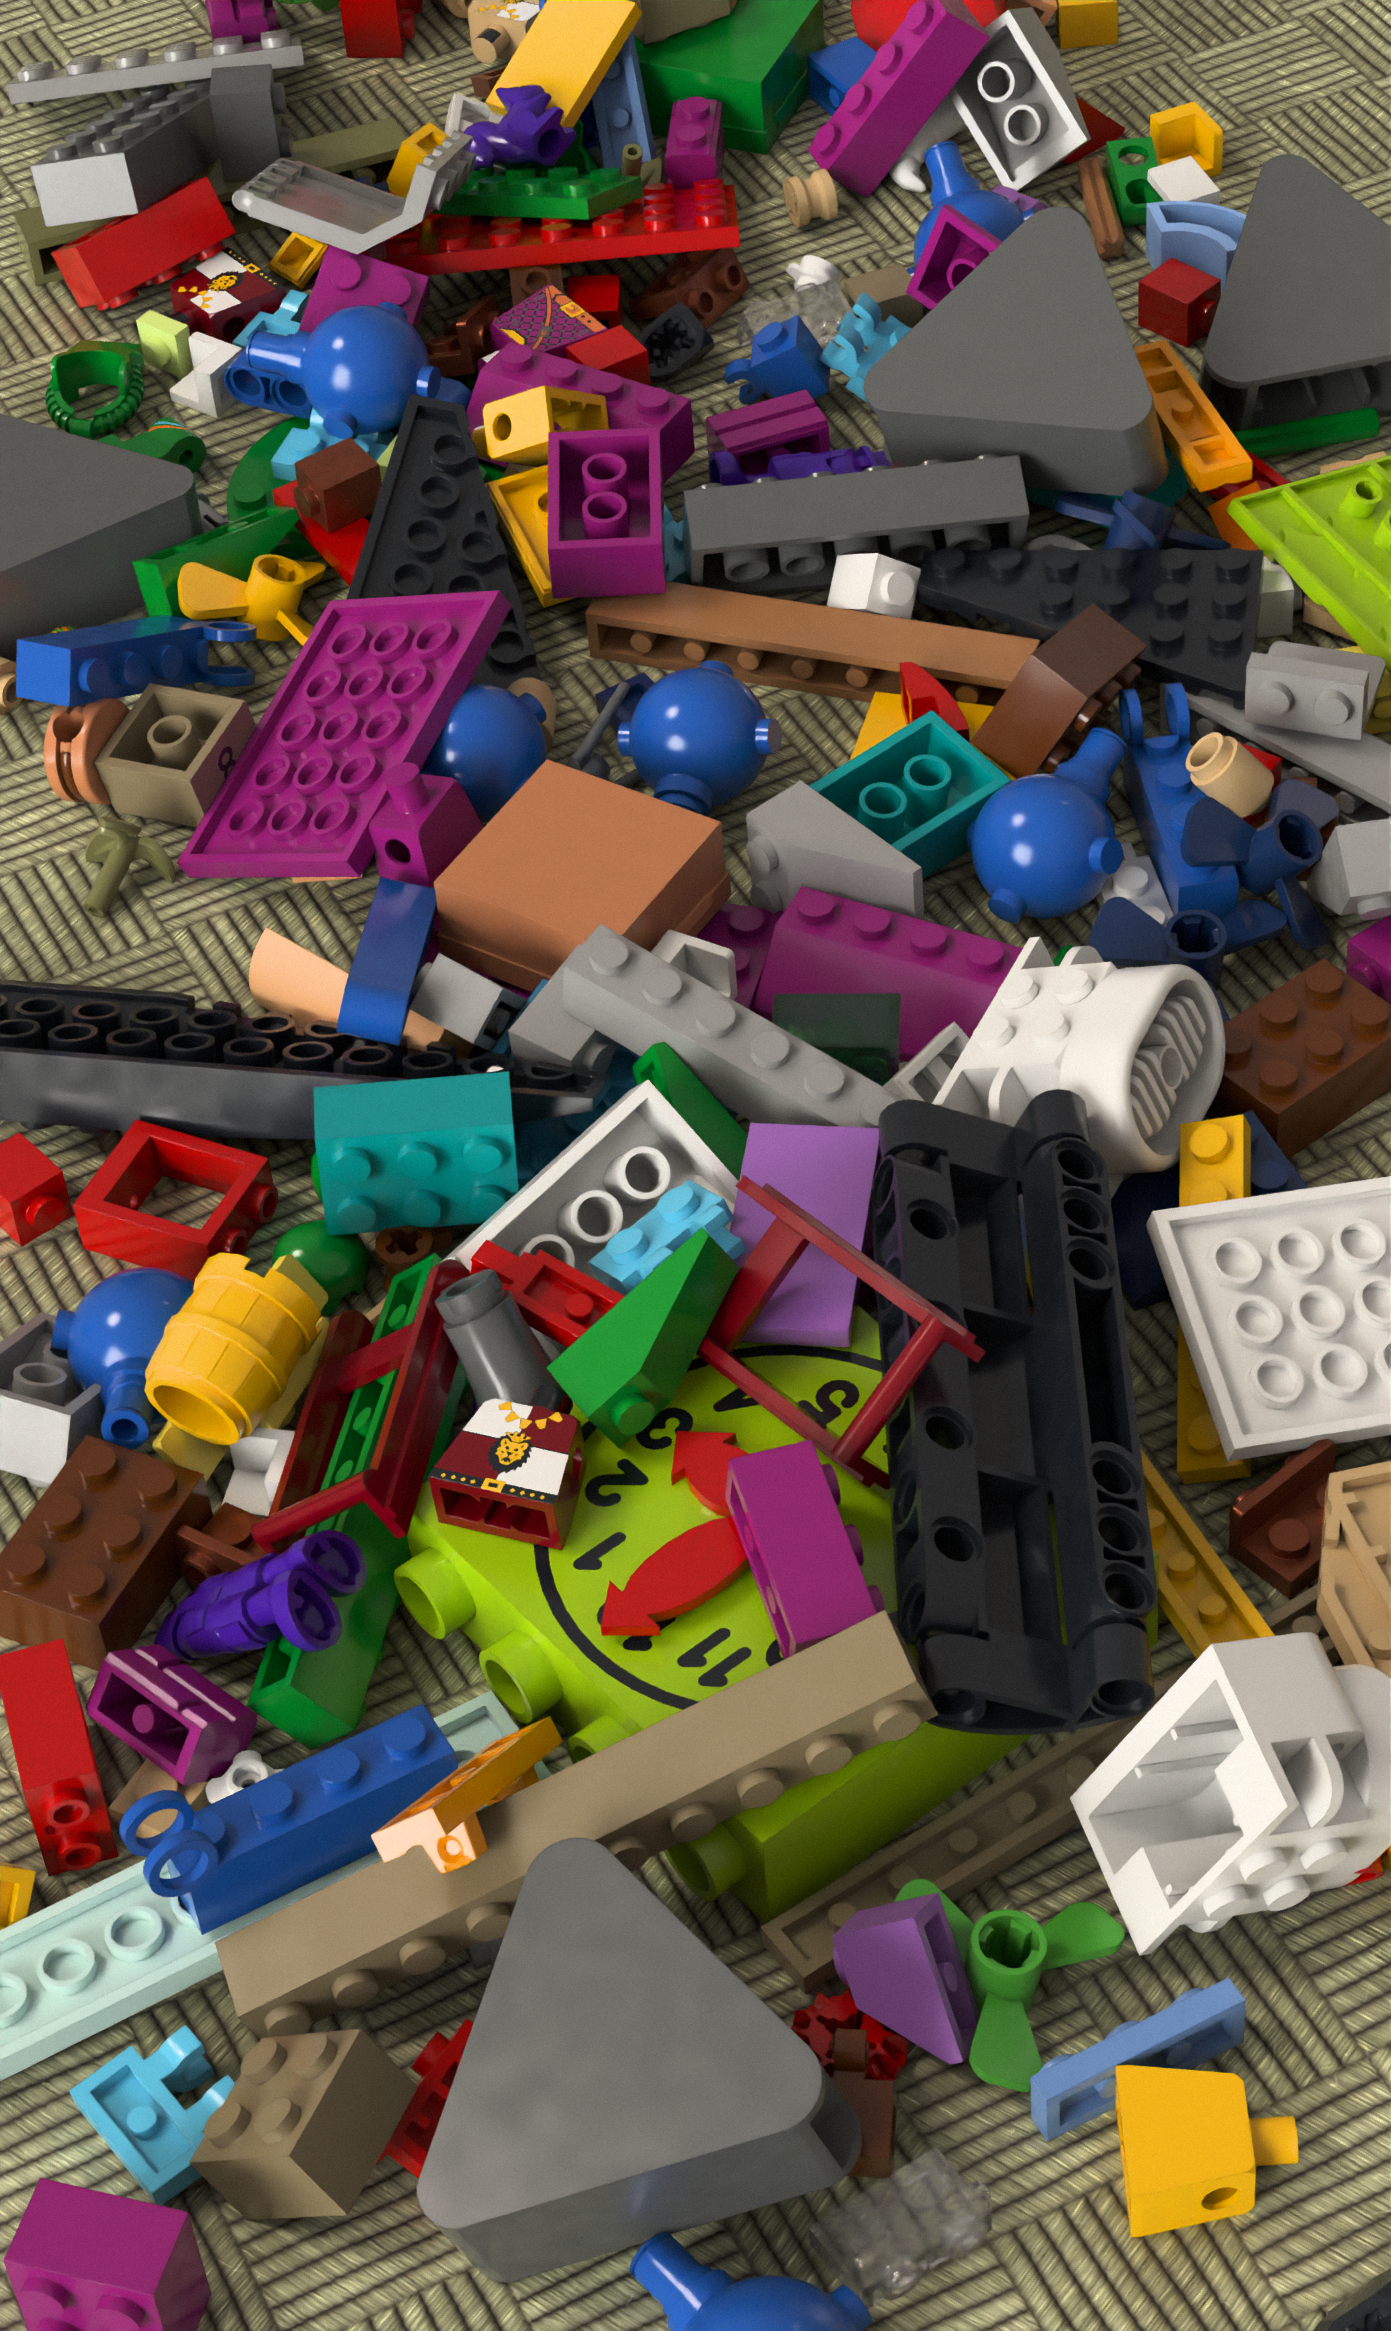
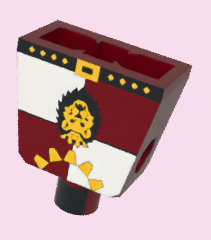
M226 247L172 283L170 294L174 314L168 317L188 325L190 336L197 331L232 344L233 340L260 311L273 315L280 308L281 302L286 296L285 287L230 247Z
M541 1385L535 1389L528 1405L495 1398L485 1401L435 1464L428 1476L438 1522L563 1550L568 1538L587 1465L581 1424L578 1419L570 1415L573 1409V1401L569 1395L555 1386Z

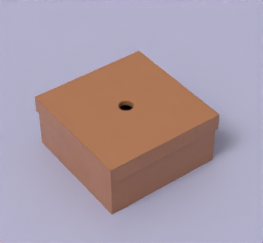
M549 759L536 770L434 881L441 929L437 934L440 954L463 966L530 992H534L542 979L549 981L577 945H582L600 923L651 952L668 929L696 937L731 896L730 873L725 871L722 825L720 821Z

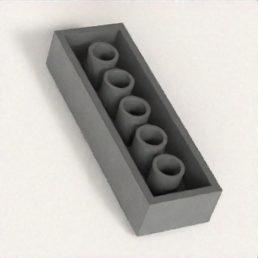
M211 78L185 83L186 89L171 92L168 84L145 88L140 91L141 96L123 101V108L105 112V119L86 124V131L66 136L67 143L47 148V156L30 166L45 226L50 227L139 214L218 160L220 155L209 96Z
M984 454L976 457L974 460L948 463L944 460L935 459L911 467L891 468L878 465L869 467L862 472L835 474L829 471L813 473L806 478L780 480L774 477L757 479L750 484L724 486L719 483H708L693 490H684L682 547L688 585L768 596L830 589L837 555L879 553L921 568L924 550H941L944 548H956L959 550L1012 548L1023 550L1030 514L1019 455L1002 457L999 454Z

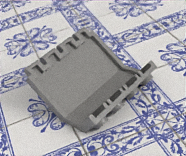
M454 130L451 138L446 137L443 140L442 146L437 145L432 155L427 154L424 157L423 164L417 163L408 195L404 197L385 192L298 160L294 162L285 158H279L233 194L232 202L235 208L248 213L247 216L351 253L359 254L421 223L434 209L440 211L444 200L449 202L453 192L458 193L462 183H468L477 154L469 152L473 136Z

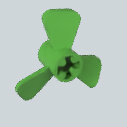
M915 1879L908 1882L902 1887L894 1902L939 1892L980 2012L969 2055V2062L973 2071L987 2083L1020 2092H1031L1030 2077L1037 2074L1043 2065L1026 2014L1034 2004L1041 1972L1116 1953L1123 1944L1125 1936L1123 1927L1102 1907L1090 1902H1078L1069 1905L1043 1927L1029 1915L1011 1909L989 1912L974 1924L930 1880Z

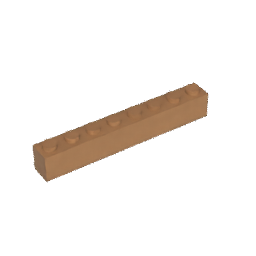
M665 581L666 593L594 597L586 611L590 657L673 671L700 667L701 663L714 660L731 667L734 672L733 676L741 682L870 703L875 691L901 695L899 663L911 661L932 675L950 693L955 701L995 706L1029 656L1041 646V640L669 581Z

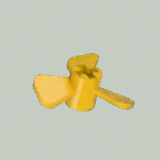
M265 554L254 559L248 582H244L202 564L189 562L181 568L178 578L179 607L183 614L192 620L237 616V622L257 626L256 638L267 641H281L288 638L291 633L304 646L314 627L296 614L303 590L323 578L326 566L318 562L293 561L283 556Z

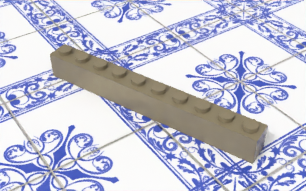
M883 1610L476 1812L488 1850L467 1865L441 1874L423 1846L416 1845L404 1855L385 1863L381 1859L216 1941L215 1945L237 2017L260 2039L304 2034L310 2029L312 2024L344 2008L362 2006L373 2000L379 1991L411 1975H421L437 1969L449 1956L478 1942L492 1941L505 1935L530 1864L539 1853L555 1842L568 1838L594 1840L607 1848L630 1872H633L642 1867L648 1858L680 1842L694 1841L706 1836L718 1823L749 1808H760L776 1801L785 1790L809 1778L838 1771L848 1764L852 1757L884 1741H895L910 1735L918 1728L919 1724L937 1716L938 1713L906 1642L886 1610Z

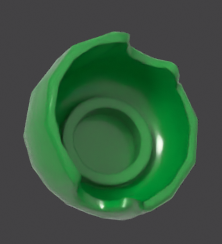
M317 1219L298 1224L289 1229L275 1245L271 1268L280 1256L291 1254L327 1292L328 1301L320 1311L322 1316L332 1315L336 1312L339 1302L349 1292L353 1291L355 1295H361L364 1282L367 1280L371 1255L358 1233L327 1235L325 1220Z

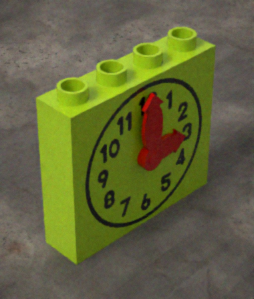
M858 1305L850 1347L739 1342L732 1352L839 1436L843 1435L882 1380L878 1321ZM695 1354L671 1403L659 1412L644 1430L635 1434L620 1449L592 1424L573 1402V1409L570 1415H573L580 1421L587 1465L568 1538L563 1550L438 1522L428 1480L421 1486L407 1534L411 1559L394 1571L397 1590L417 1623L432 1637L440 1640L460 1628L482 1650L479 1654L481 1670L489 1687L503 1707L517 1720L526 1724L544 1712L550 1715L571 1736L567 1741V1747L573 1764L784 1660L725 1498L729 1459L806 1440L697 1354ZM884 1425L864 1455L888 1473L886 1429ZM815 1447L821 1465L829 1463L835 1471L841 1495V1503L837 1508L843 1524L852 1523L859 1534L864 1556L863 1566H860L866 1585H876L879 1588L886 1612L899 1631L890 1489L885 1490L876 1483H873L870 1488L865 1486ZM1054 1503L1049 1505L1062 1643L1067 1645ZM1153 1550L1158 1591L1159 1554ZM1158 1598L1157 1604L1146 1617L1149 1648L1158 1643ZM907 1644L916 1664L915 1646ZM925 1721L919 1724L918 1728L910 1735L895 1741H884L852 1757L848 1764L838 1771L809 1778L785 1790L773 1803L760 1808H749L716 1824L714 1829L706 1836L694 1841L680 1842L664 1850V1853L681 1880L697 1896L706 1901H713L729 1889L766 1924L845 1875L1033 1735L969 1733L937 1727Z

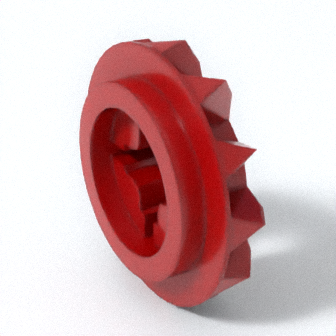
M849 1986L843 1995L829 1998L818 1992L813 2005L806 2010H795L791 2029L812 2049L829 2077H833L834 2056L832 2057L834 2053V2040L832 2033L836 2032V2028L857 2029L860 2026V2030H867V2042L870 2044L867 2079L894 2081L902 2071L907 2059L908 2039L857 2009Z

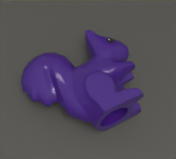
M535 84L497 88L496 94L508 111L499 124L490 121L474 123L463 132L473 136L469 152L477 154L473 171L476 172L480 169L492 167L496 161L508 165L533 162L552 166L577 138L575 130L569 127L562 128L560 125L564 113L561 108L554 106L545 110L552 97L549 93H545L540 85Z

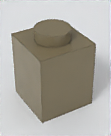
M901 263L843 280L845 314L849 311L859 319L862 318L856 315L852 308L863 292L873 298L879 305L881 310L880 320L883 322L891 314L904 325L913 328L923 318V311L927 310V307L906 293L912 277Z

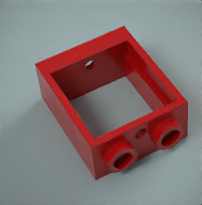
M136 1119L74 1202L73 1208L84 1249L143 1267L163 1268L174 1271L195 1282L196 1277L209 1257L218 1253L245 1255L249 1241L261 1224L267 1223L274 1215L278 1203V1190L273 1183L269 1158ZM162 1176L226 1194L201 1230L138 1211Z
M64 1639L0 1655V1691L23 1793L48 1876L66 1871L84 1870L96 1863L119 1857L86 1718Z

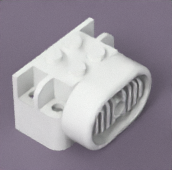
M1030 937L932 1104L1014 1127L1028 1104L1037 1095L1045 1091L1062 1089L1070 1090L1080 1095L1086 1104L1091 1146L1100 1153L1107 1167L1111 1199L1125 1174L1161 1172L1174 1166L1180 1160V1124L1202 1121L1219 1089L1225 1065V1032L1218 1002L1206 980L1197 971L1188 966L1169 964L1117 969L1112 962H1103L1097 950L1089 945L1072 947L1066 953L1061 964L1055 966L1041 937ZM1021 1194L1018 1196L1019 1208L1023 1219H1025L1023 1195Z
M1312 1632L1211 1644L1070 1797V1800L1139 1956L1152 1954L1179 1925L1185 1924L1194 1932H1212L1223 1927L1233 1916L1266 1910H1284L1303 1901L1310 1892L1344 1886L1362 1874L1354 1872L1368 1868L1391 1846V1677L1367 1665L1351 1664L1332 1667L1318 1636Z

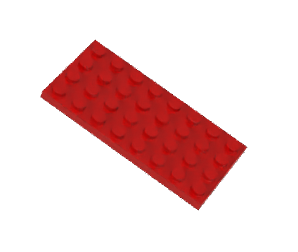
M718 178L697 180L693 182L694 188L674 190L671 183L650 184L643 187V197L590 220L429 214L421 223L360 254L429 276L740 247L734 184L724 185L723 179Z

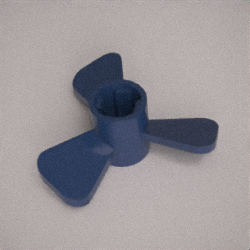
M1125 490L1121 502L1117 498L1114 501L1103 494L1070 492L1059 495L1054 506V510L1058 513L1110 526L1102 550L1114 548L1155 551L1171 548L1225 550L1232 548L1231 544L1224 540L1172 527L1178 510Z
M1296 779L1285 780L1273 789L1268 821L1257 829L1212 797L1201 799L1189 809L1180 844L1181 856L1186 864L1191 867L1235 866L1239 883L1249 892L1256 895H1268L1277 890L1284 914L1287 916L1291 935L1299 947L1305 951L1318 950L1330 942L1327 926L1295 876L1316 863L1322 855L1323 840L1319 829L1339 814V805L1333 797L1303 781Z
M1113 897L1102 905L1091 930L1088 945L1097 950L1103 962H1112L1115 966L1144 967L1181 964L1194 969L1206 980L1212 989L1221 1011L1223 1024H1225L1230 1018L1216 992L1220 986L1224 956L1280 936L1286 930L1287 916L1263 900L1251 899L1239 903L1222 920L1208 911L1189 909L1175 914L1170 918L1166 927H1164L1126 898Z

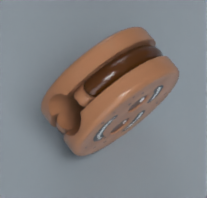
M103 698L94 703L72 707L58 705L55 708L45 734L44 765L48 782L56 795L61 799L70 802L112 804L93 762L130 711L122 701L115 698Z

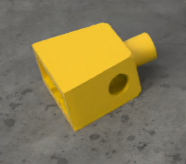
M540 386L486 404L483 409L484 425L474 429L472 441L475 443L478 456L483 459L491 458L494 461L529 466L547 464L548 432L609 430L606 399L603 395ZM553 421L559 424L561 430H554Z
M1135 2065L1115 2066V2110L1131 2237H1143L1246 2214L1255 2206L1256 2166L1298 2164V2138L1294 2116L1249 2118L1244 2081L1235 2073Z

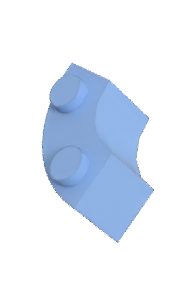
M1162 201L1147 203L1146 257L1153 271L1170 258H1174L1220 279L1222 294L1246 215L1227 207L1204 202Z

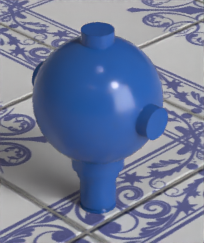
M953 141L935 144L924 154L933 183L930 195L933 208L924 217L916 234L913 251L914 266L906 270L912 277L940 210L946 204L951 205L1002 242L1038 210L1032 207L1023 212L1009 198L992 191L981 190L979 181L971 177V174L967 172L958 144Z
M381 302L378 306L354 305L340 309L320 322L313 332L300 330L295 335L288 334L285 336L255 330L250 335L246 346L247 365L251 368L280 373L283 377H287L290 383L303 386L311 406L324 419V429L339 439H347L352 437L353 434L385 433L399 427L410 394L434 399L439 391L441 382L440 370L438 367L430 366L423 340L407 321L408 316L400 306L391 302Z
M709 660L701 663L700 667L685 668L662 677L644 693L634 710L631 722H622L617 735L618 748L621 755L632 757L639 775L648 787L654 791V798L707 817L710 814L711 807L727 803L746 791L761 772L767 754H777L781 746L782 736L779 722L776 719L766 718L757 697L743 682L733 676L734 672L727 664Z
M486 683L468 684L462 696L454 705L420 773L452 777L457 780L481 822L489 823L546 761V743L541 724L546 720V712L542 704L529 693H523L518 697L499 686Z
M1092 728L1076 755L1070 758L1068 762L1059 764L1053 774H1032L1007 783L988 799L977 819L970 824L966 835L967 847L971 852L976 874L984 889L991 896L988 901V907L998 918L1006 922L1017 923L1022 916L1050 919L1071 914L1090 903L1106 885L1110 875L1119 869L1123 858V849L1120 841L1116 839L1114 824L1104 806L1110 797V790L1108 788L1110 778L1127 752L1125 742L1117 734L1105 728Z
M138 1267L115 1273L95 1285L81 1300L75 1312L59 1309L55 1321L51 1348L67 1351L71 1373L80 1391L83 1393L94 1383L101 1386L100 1399L105 1409L101 1425L104 1439L107 1442L131 1450L145 1443L151 1424L165 1423L168 1420L149 1402L144 1389L147 1382L145 1370L163 1338L166 1324L171 1316L181 1310L187 1299L194 1292V1282L174 1271L155 1267Z
M661 2232L650 2238L637 2251L630 2264L631 2275L663 2306V2312L668 2317L667 2324L670 2331H863L872 2323L871 2315L862 2300L847 2286L840 2285L829 2295L811 2283L786 2276L766 2275L736 2282L723 2269L712 2270L708 2265H701L669 2232Z

